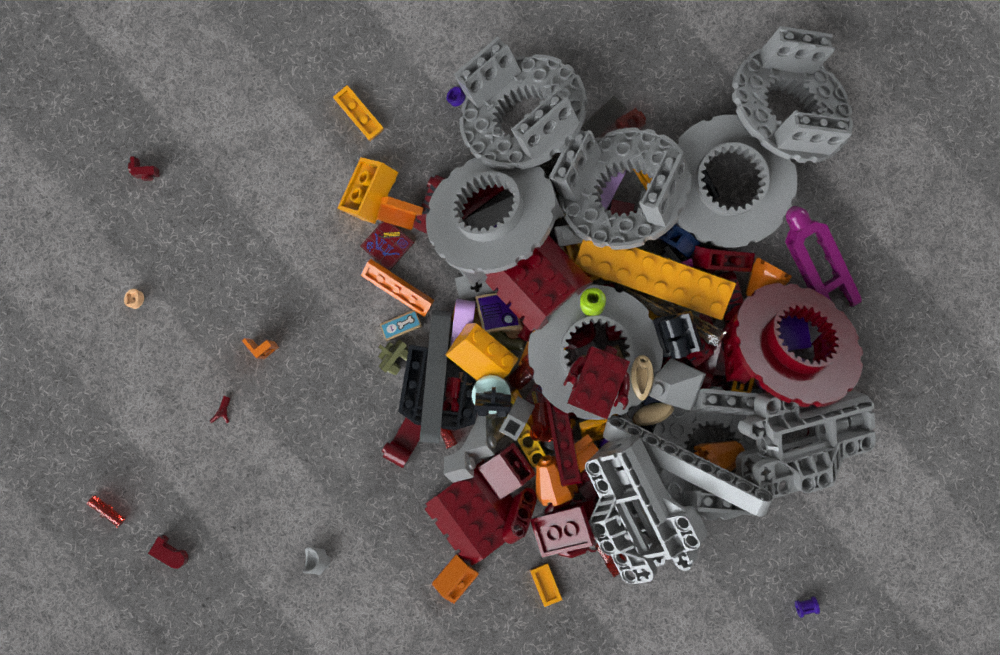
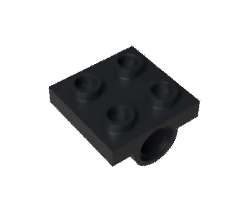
M692 311L658 317L652 320L660 346L663 349L664 357L671 356L672 359L682 358L692 352H698L703 349Z

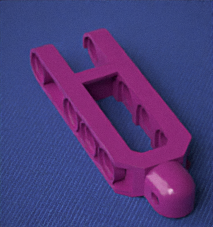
M793 206L788 209L786 221L790 230L785 243L807 288L817 291L831 300L828 293L839 287L850 303L849 306L854 307L861 303V296L827 224L812 220L806 209ZM815 233L818 239L816 240L817 243L821 245L824 251L825 260L829 262L833 270L831 272L833 278L825 283H822L804 245L805 238Z

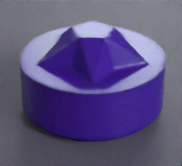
M456 86L449 90L446 99L452 106L456 107L464 102L466 95L461 87Z

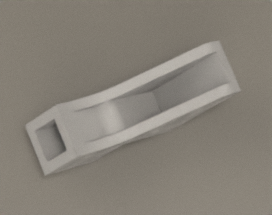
M489 415L478 416L463 447L454 454L444 457V475L452 483L473 478L474 460L495 455L496 439L494 437V430H496V423Z

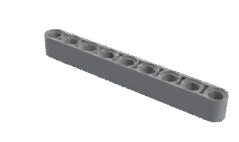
M613 415L607 419L603 437L610 442L639 434L653 464L753 515L762 517L767 514L773 500V495L768 490L619 416Z

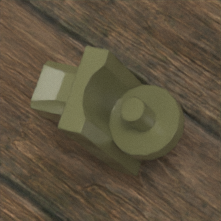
M399 339L395 345L389 341L386 347L381 344L378 348L382 350L378 356L382 360L379 367L385 373L388 371L393 375H397L401 366L395 363L399 356L407 361L408 348L403 341Z

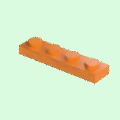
M372 259L367 262L361 274L362 277L423 317L427 315L435 301Z

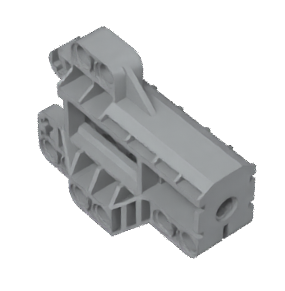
M855 390L847 392V395L838 402L824 407H816L815 405L801 407L795 402L787 403L767 391L758 394L754 400L755 414L746 416L738 424V429L742 434L756 440V447L737 455L736 475L744 479L750 475V482L762 488L768 485V491L773 495V499L797 491L811 493L834 486L843 459L869 452L875 446L876 436L875 431H873V428H875V414L872 412L874 403L867 395ZM809 427L808 436L782 443V434ZM785 480V486L779 490L780 482Z
M639 434L604 444L585 464L586 472L599 496L589 524L602 552L606 555H611L622 579L628 584L652 581L658 571L656 566L664 565L668 559H673L675 565L680 570H689L699 557L697 556V549L708 534L698 511L692 506H681L670 499ZM619 554L625 555L627 560H622ZM627 570L632 571L635 577H631Z

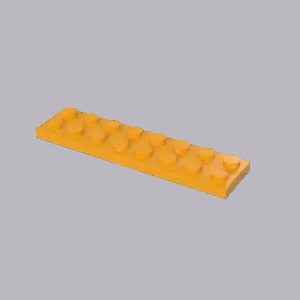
M583 240L575 263L582 271L719 320L723 319L736 285L733 281L637 247L613 250L609 246L601 248L595 246L592 241Z

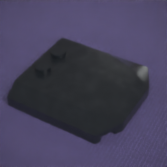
M409 345L398 412L414 424L421 425L428 348ZM448 357L443 403L446 400L447 377L459 378V373L463 372V382H461L459 398H457L459 404L458 412L451 411V406L450 411L442 409L441 429L455 431L474 425L476 422L477 410H475L472 400V390L477 380Z

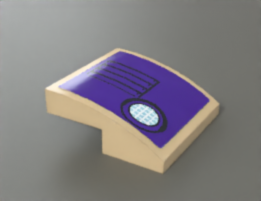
M497 293L475 297L481 325L486 332L491 334L503 331L504 333L522 329L520 319L509 308L512 303L506 305Z

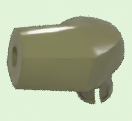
M503 331L490 334L508 350L523 352L525 340L508 338Z

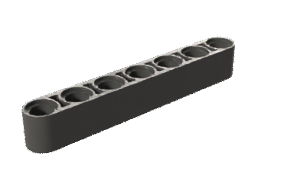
M432 310L420 442L437 444L440 442L447 356L445 354L448 351L451 311Z

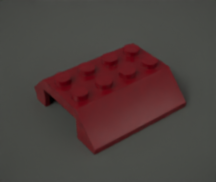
M549 235L541 247L534 249L533 255L528 259L520 260L516 266L510 269L485 274L487 276L485 282L493 291L499 289L497 295L506 305L512 303L509 308L519 319L525 317L522 322L531 332L535 329L541 330L549 322L547 318L575 293L579 296L593 283Z
M484 459L475 465L473 478L452 483L425 503L427 505L425 511L432 520L437 518L435 522L443 535L448 533L449 536L446 538L455 551L460 549L458 555L466 564L470 563L471 566L486 558L505 543L502 531L513 500L510 494L502 499H498L477 469V467L485 462Z

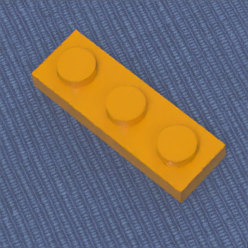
M348 85L333 96L334 100L369 141L384 131L382 125Z

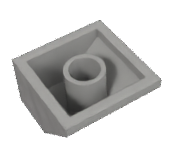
M670 358L654 377L649 396L664 404L691 411L706 374L676 359Z

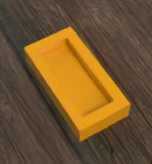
M548 563L530 569L544 607L561 601L562 597Z

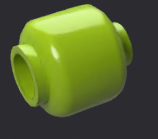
M598 288L586 289L580 296L581 311L587 316H599L603 313L606 305L605 294Z

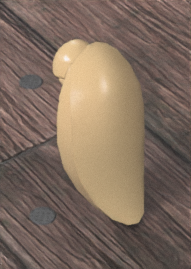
M645 355L636 357L631 368V385L639 400H645L649 396L654 381L652 363Z
M664 403L645 405L634 413L632 421L637 426L654 425L667 419L674 411V407Z

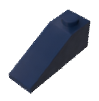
M674 225L658 238L659 241L688 259L694 252L695 246L700 244L688 231L677 225Z

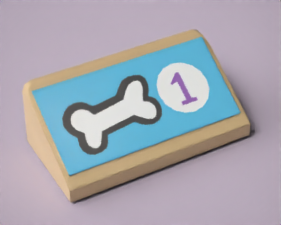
M412 310L381 323L380 326L388 342L421 328L422 324L416 311Z

